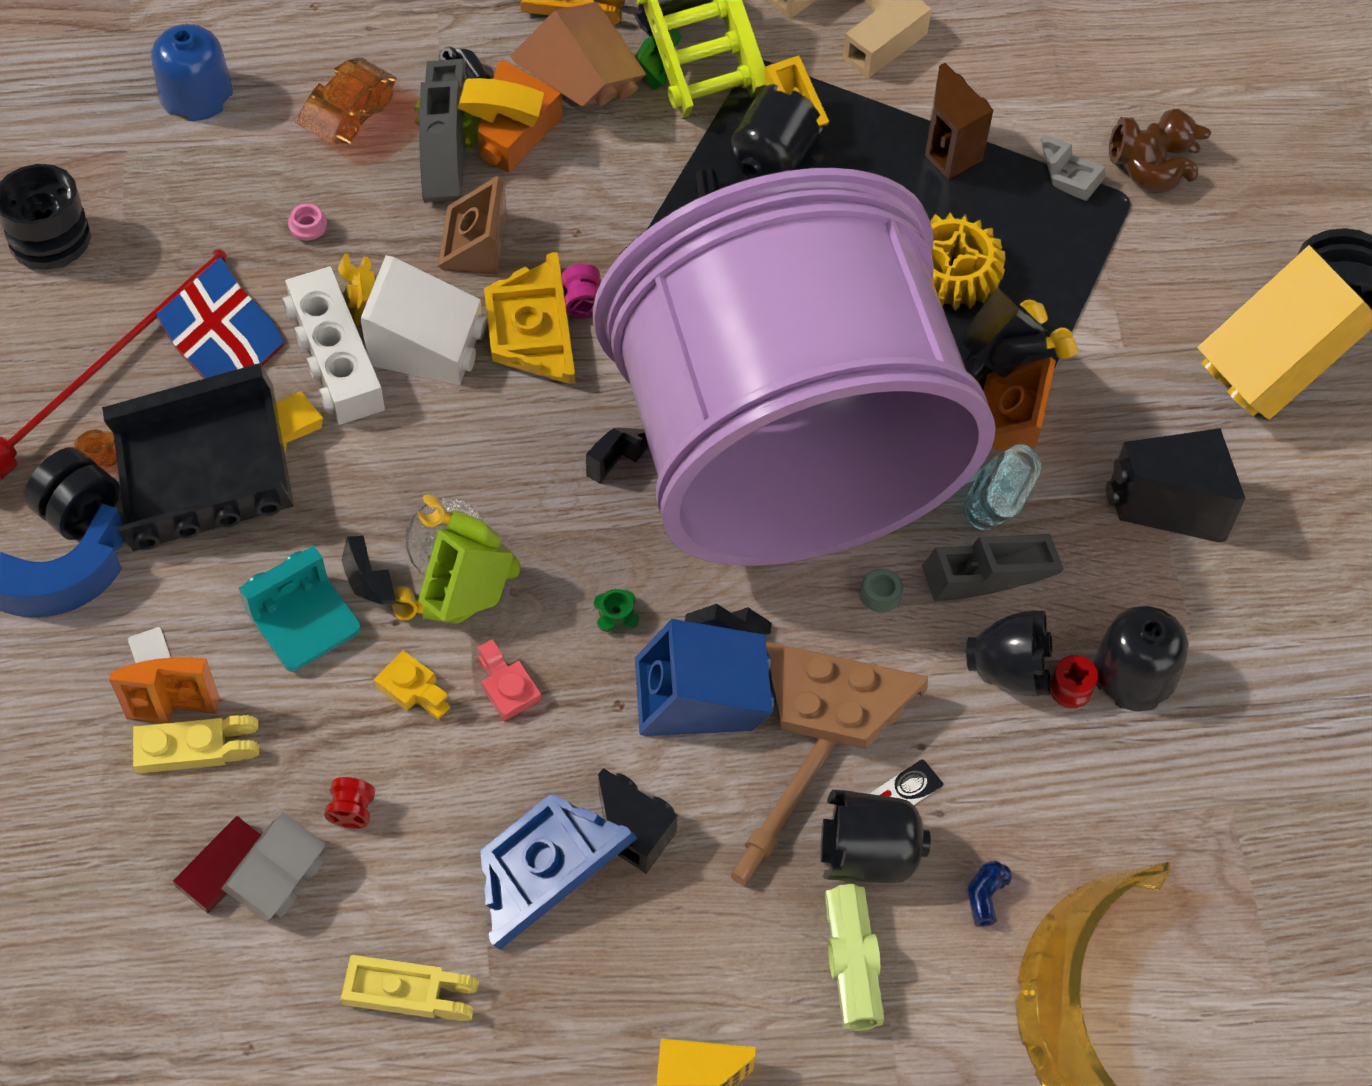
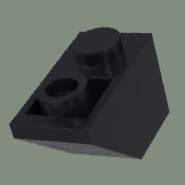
M603 768L598 774V791L603 819L629 828L638 838L620 852L618 856L647 874L677 833L678 815L673 807L662 798L656 796L650 798L639 791L637 785L627 776L621 773L614 775Z

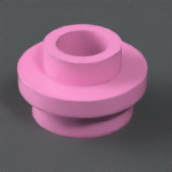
M301 204L291 212L288 219L289 231L295 238L309 241L317 239L327 229L326 216L313 204Z

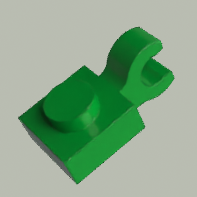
M671 29L668 31L675 48L680 42L682 35L676 29ZM651 36L644 40L635 58L646 72L643 79L655 90L662 87L668 77L654 36Z

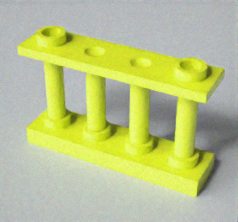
M636 0L638 5L643 4L670 83V87H668L669 100L674 109H679L681 118L689 117L694 107L693 99L740 85L742 88H747L750 98H753L766 86L765 65L742 0H713L711 3L665 16L662 14L658 0ZM713 17L724 20L728 31L725 32L724 37L675 51L668 30ZM727 51L731 54L735 53L739 63L737 71L694 84H686L680 65Z

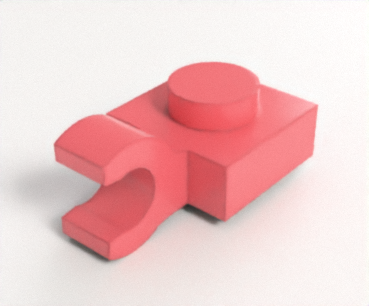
M492 639L477 647L480 653L478 660L490 676L481 681L482 689L504 722L541 702L540 691L520 661L507 666L499 648Z

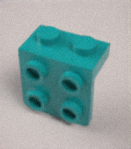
M314 545L304 551L292 553L283 563L265 573L255 574L246 584L239 587L247 615L284 668L289 672L298 671L356 637L361 631L359 621L328 580L323 557Z

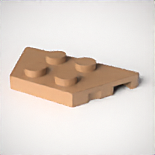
M767 642L766 644L767 652L771 658L770 673L781 730L867 749L880 736V732L884 727L892 725L903 714V707L917 694L922 696L928 688V676Z

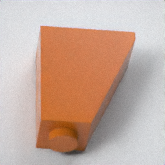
M502 59L497 64L493 79L521 84L544 92L539 118L534 127L514 121L500 113L497 114L493 123L484 119L480 120L477 130L479 156L489 165L497 166L510 173L563 118L562 93Z

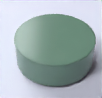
M872 570L862 580L861 600L866 607L875 612L892 611L901 602L904 589L903 582L891 570Z

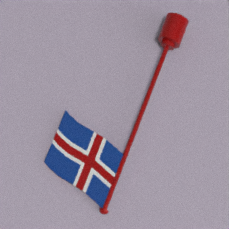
M214 250V256L8 441L0 437V481L18 465L15 459L17 451L14 446L156 318L175 349L203 379L261 363L263 366L284 346L282 337L271 318L239 286L226 266L227 255L223 250Z

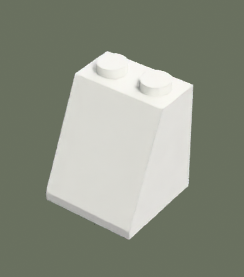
M386 255L361 316V324L366 352L372 366L460 385L465 371L471 372L476 356L474 346L477 339L482 340L484 338L487 317L482 316L481 299L395 257Z

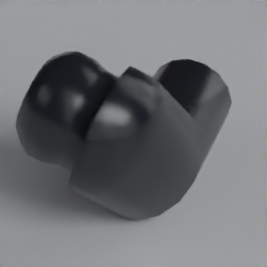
M450 46L441 50L439 60L464 59L467 67L466 75L470 79H490V75L473 51Z

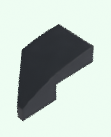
M613 428L607 432L586 454V476L600 484L622 455L637 462L649 446L644 429Z
M364 535L348 536L341 560L354 594L381 605L395 604L396 599L389 569L372 571Z
M714 604L685 615V621L764 635L771 634L772 622L749 607L731 613L719 604Z

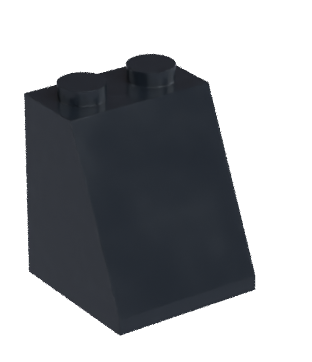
M1221 428L1126 441L1122 446L1119 458L1114 461L1112 478L1106 484L1108 502L1111 506L1115 505L1120 521L1214 542H1225L1246 499Z

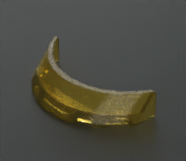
M1170 862L1116 872L1084 884L1058 902L1047 913L1033 933L1024 952L1018 972L1017 982L1020 992L1015 999V1007L1022 1045L1026 1047L1029 1058L1036 1070L1035 1076L1042 1086H1117L1098 1059L1084 1022L1080 993L1084 956L1095 928L1114 902L1132 887L1160 890L1170 873Z

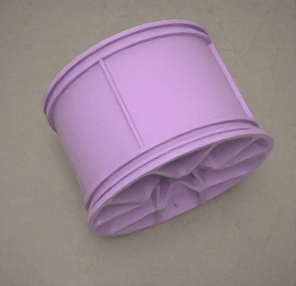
M841 168L791 170L745 180L698 198L655 223L619 255L602 279L593 305V324L596 336L603 351L616 363L621 375L631 385L658 475L656 500L663 525L670 540L687 554L720 564L764 566L786 564L844 551L885 536L938 507L963 487L986 460L995 438L994 418L980 384L966 371L932 281L933 260L931 253L933 249V231L931 222L922 203L901 184L874 173Z

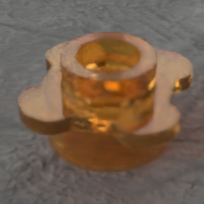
M97 429L88 430L81 434L74 442L75 448L85 453L97 466L111 467L117 462L116 453L113 452L114 435L111 432H103Z

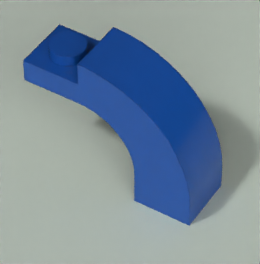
M102 504L80 543L72 551L60 558L45 562H32L1 552L0 611L22 617H50L75 610L105 591L122 570L115 553L124 542V539L118 532V526L123 525L118 509Z

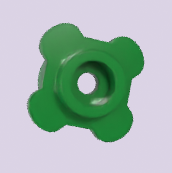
M612 589L595 597L594 606L599 610L600 615L597 621L599 629L604 632H610L616 627L625 626L628 629H632L638 625L639 615L634 612L636 598L631 591ZM613 609H620V613H613Z

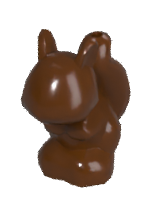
M1180 109L1165 111L1159 123L1150 124L1146 130H1140L1138 123L1133 117H1120L1111 133L1109 157L1112 163L1121 164L1128 170L1132 181L1138 188L1150 193H1164L1173 189L1182 177L1186 178L1188 182H1192L1198 176V167L1195 162L1185 157H1175L1166 161L1167 152L1182 153L1188 151L1198 153L1201 148L1196 140L1207 139L1212 132L1204 126L1197 125L1191 116Z

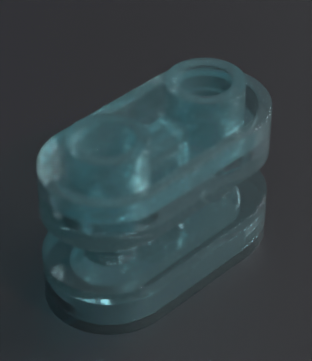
M1023 444L1014 445L984 464L964 503L965 515L974 527L981 530H989L1022 511L1041 473L1040 458L1032 448Z

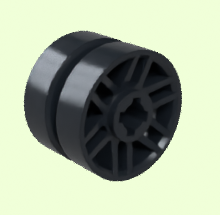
M68 447L53 453L35 469L26 485L24 499L26 505L39 517L47 521L60 535L68 540L83 538L102 504L115 508L120 494V486L115 478L103 468L97 466L80 449Z

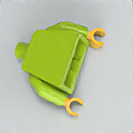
M427 494L422 497L424 503L431 507H436V510L432 514H424L421 511H417L419 519L427 527H435L441 523L447 525L446 529L438 530L418 601L412 589L409 587H398L394 590L395 599L397 602L405 604H392L393 613L399 620L403 621L410 620L416 613L423 614V619L461 624L476 612L497 605L506 580L518 577L520 562L512 554V551L501 543L500 535L484 521L455 509L452 513L445 511L438 497Z

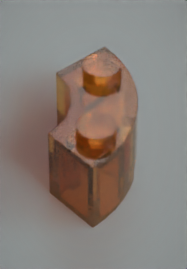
M364 58L350 59L335 67L336 76L326 86L319 83L304 103L295 123L329 143L350 144L365 120L375 113L383 112L385 106L389 104L393 97V86L397 77Z

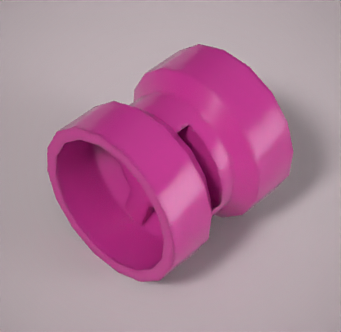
M576 264L564 270L562 284L563 290L567 293L565 296L566 312L570 316L580 319L593 317L594 300L601 283L600 271L597 267L590 264Z

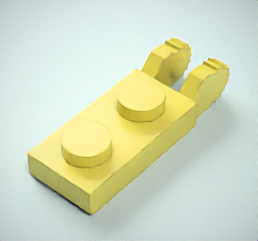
M249 715L229 716L224 720L216 718L133 726V768L136 773L141 774L226 765L225 762L253 759L259 755V744L257 742H254V740H235L225 744V737L256 733L258 731V719Z
M350 955L340 1000L342 1005L428 1018H435L436 1015L446 1020L464 1022L472 1019L474 1009L462 1002L438 999L440 988L442 987L451 992L474 994V992H477L479 981L470 975L443 971L442 967Z

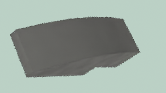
M1050 534L978 537L972 546L935 547L922 564L934 601L962 599L1004 591L1060 574L1064 569Z

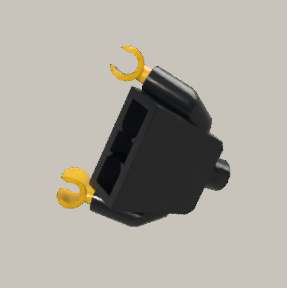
M998 287L990 295L960 340L971 352L963 362L966 371L977 382L980 381L989 369L1002 378L1007 377L1026 356L1046 354L1047 349L1054 348L1058 358L1066 359L1075 356L1078 353V348L1072 332L1066 328H1058L1051 333L1050 337H1046L1049 332L1041 324L1048 320V316L1042 303L1029 299L1019 304Z

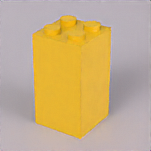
M1308 245L1197 347L1206 357L1201 364L1216 380H1219L1228 389L1229 395L1243 409L1245 408L1253 417L1259 412L1270 420L1372 329V310Z

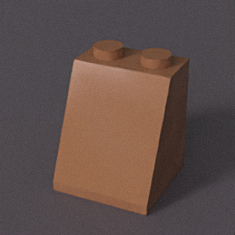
M598 2L554 10L510 55L515 63L582 107L595 103L602 106L615 98H619L620 101L625 100L638 90L636 84L646 75V72Z

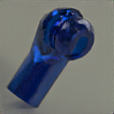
M994 860L983 864L967 887L973 921L977 927L990 926L997 922L992 896L998 888L1002 889L1011 882L1012 872L1010 868L999 861Z

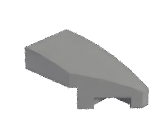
M1043 135L1041 138L1042 149L1053 186L1074 197L1087 201L1106 178L1105 166L1073 156L1072 144Z

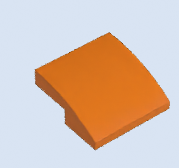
M172 657L138 662L112 671L109 678L126 719L164 724L170 723L173 709L217 713L220 697L206 658Z

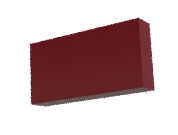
M236 816L173 880L175 887L208 914L227 895L221 888L249 853L261 834L240 817Z

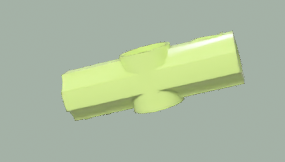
M855 884L838 885L836 888L826 890L825 893L827 921L831 937L828 939L830 972L832 979L837 980L843 1029H851L853 1031L870 1030L876 1026L883 1025L884 1010L878 981L881 968L878 940L875 934H871L865 887H859Z

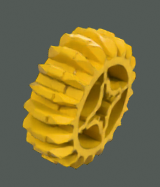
M951 212L944 220L935 214L930 221L933 231V249L931 253L933 260L932 281L941 305L951 304L954 311H956L962 303L969 309L972 308L975 301L984 304L988 295L993 293L998 287L1000 280L1003 279L1005 271L1003 267L1006 258L1005 251L1001 250V239L993 238V228L982 230L981 220L974 223L968 222L966 214L961 220L954 219ZM953 257H955L953 265L950 266L949 264H951Z

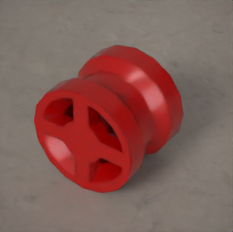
M1069 655L1061 659L1055 668L1051 680L1050 693L1053 699L1063 707L1074 709L1082 707L1089 702L1098 680V671L1095 665L1088 658L1081 655ZM1072 675L1082 680L1081 683L1074 680Z
M339 777L334 779L330 787V793L333 798L332 802L325 808V819L334 825L344 828L360 829L366 827L370 819L367 807L374 800L375 787L357 778Z

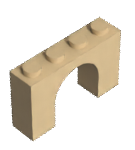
M816 0L766 1L792 19ZM863 0L874 12L845 33L842 59L869 79L928 34L932 8L927 6L923 0Z

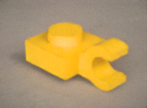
M344 254L338 265L339 274L350 283L345 288L344 299L355 325L362 326L361 316L374 286L375 275L374 271H370L371 261L369 257L364 256L359 268L350 263L349 254Z
M404 650L374 679L376 689L407 712L417 703L430 715L439 720L451 708L445 702L448 694L434 685L437 682L435 673Z

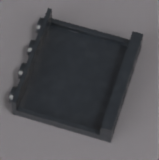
M261 363L102 407L104 422L114 435L125 525L118 526V532L133 552L137 550H150L159 544L180 538H193L201 532L219 527H232L240 521L258 516H271L277 514L280 510L294 507L274 388Z

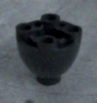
M1032 610L1011 614L990 625L978 637H968L966 646L968 670L978 671L987 680L1011 693L1025 696L1049 695L1051 679L1049 669H1045V657H1052L1053 642L1051 631L1047 632L1046 612Z

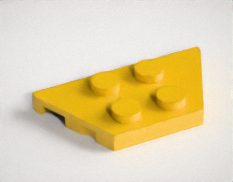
M552 252L546 255V262L531 270L525 266L512 273L508 279L498 280L484 288L492 362L564 383L575 384V369L558 252Z

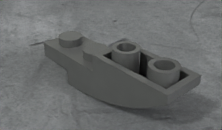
M464 59L427 61L425 82H421L419 147L422 198L424 203L456 201L462 197L466 137L463 131L464 111L457 109L463 84L466 80L467 67Z

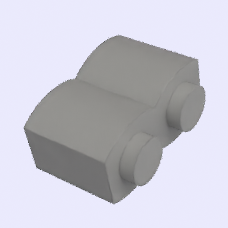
M282 811L273 819L221 889L265 922L271 919L274 914L282 918L298 897V895L292 892L298 881L302 877L309 881L325 861L319 854L326 844Z

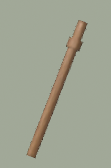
M823 739L817 740L761 829L756 828L745 843L747 850L731 873V878L741 885H746L761 860L769 858L777 845V835L833 750L836 742Z

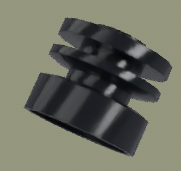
M33 164L21 167L7 174L0 181V224L4 228L5 238L8 241L11 254L19 263L32 269L49 270L63 267L78 259L88 248L91 239L89 223L81 204L75 179L67 170L50 164Z
M1341 228L1323 231L1306 240L1302 244L1298 255L1310 245L1372 310V235L1361 230Z

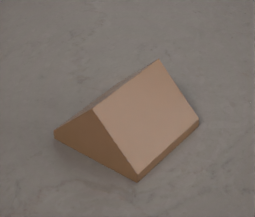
M500 175L448 205L438 267L442 270L498 274L507 216L505 181Z

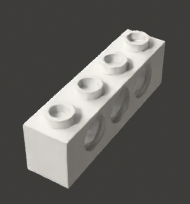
M331 266L285 280L288 296L282 298L288 319H296L299 326L295 327L294 331L300 349H308L311 357L306 358L313 381L321 379L324 388L319 389V394L325 411H333L339 425L385 411L380 383Z

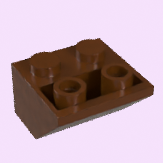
M946 63L939 65L925 157L949 180L983 160L994 110L985 98L980 97L960 74L954 72Z

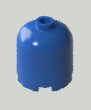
M186 23L175 25L165 30L155 40L151 50V59L159 100L166 112L170 115H174L173 112L187 115L189 121L209 119L224 110L223 103L233 94V88L223 49L216 36L199 25Z

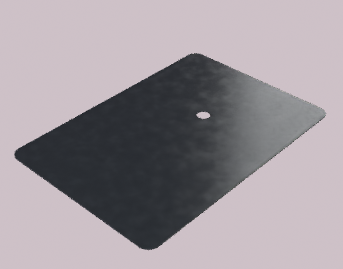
M763 60L765 67L774 64ZM809 76L829 123L822 126L823 132L794 170L841 168L874 173L889 178L912 192L922 203L930 221L935 214L944 220L950 212L954 219L961 220L966 214L968 222L974 223L981 220L982 230L993 228V238L1001 239V250L1005 251L1006 260L1003 267L1005 271L998 288L1019 304L1030 299L1044 305L1048 320L1041 325L1049 332L1046 337H1050L1051 333L1058 328H1066L1071 332L1073 331L1130 209V200L1126 194L1115 188L1100 184L1087 201L1074 197L1053 186L1047 163L989 142L986 144L984 158L981 162L948 180L925 157L930 120ZM741 85L732 88L647 229L677 209L698 199L696 173L701 169L708 170L711 168L716 172L719 189L751 179L743 174L740 167L734 161L730 149L731 136L755 97L750 98L747 88H742ZM953 257L951 264H949L950 266L953 265L955 257ZM975 301L971 309L963 303L960 304L956 311H954L951 304H944L942 306L963 362L971 352L960 340L984 305L978 301ZM1054 348L1047 349L1046 354L1026 356L1019 365L1052 357L1056 361V367L1059 358L1056 356ZM991 369L978 382L982 390H984L987 374L994 372Z

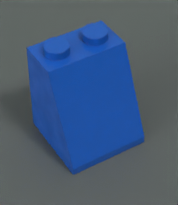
M671 619L635 657L640 735L659 736L753 731L772 713L774 707V694L770 690L769 681L771 658L766 649L765 635Z

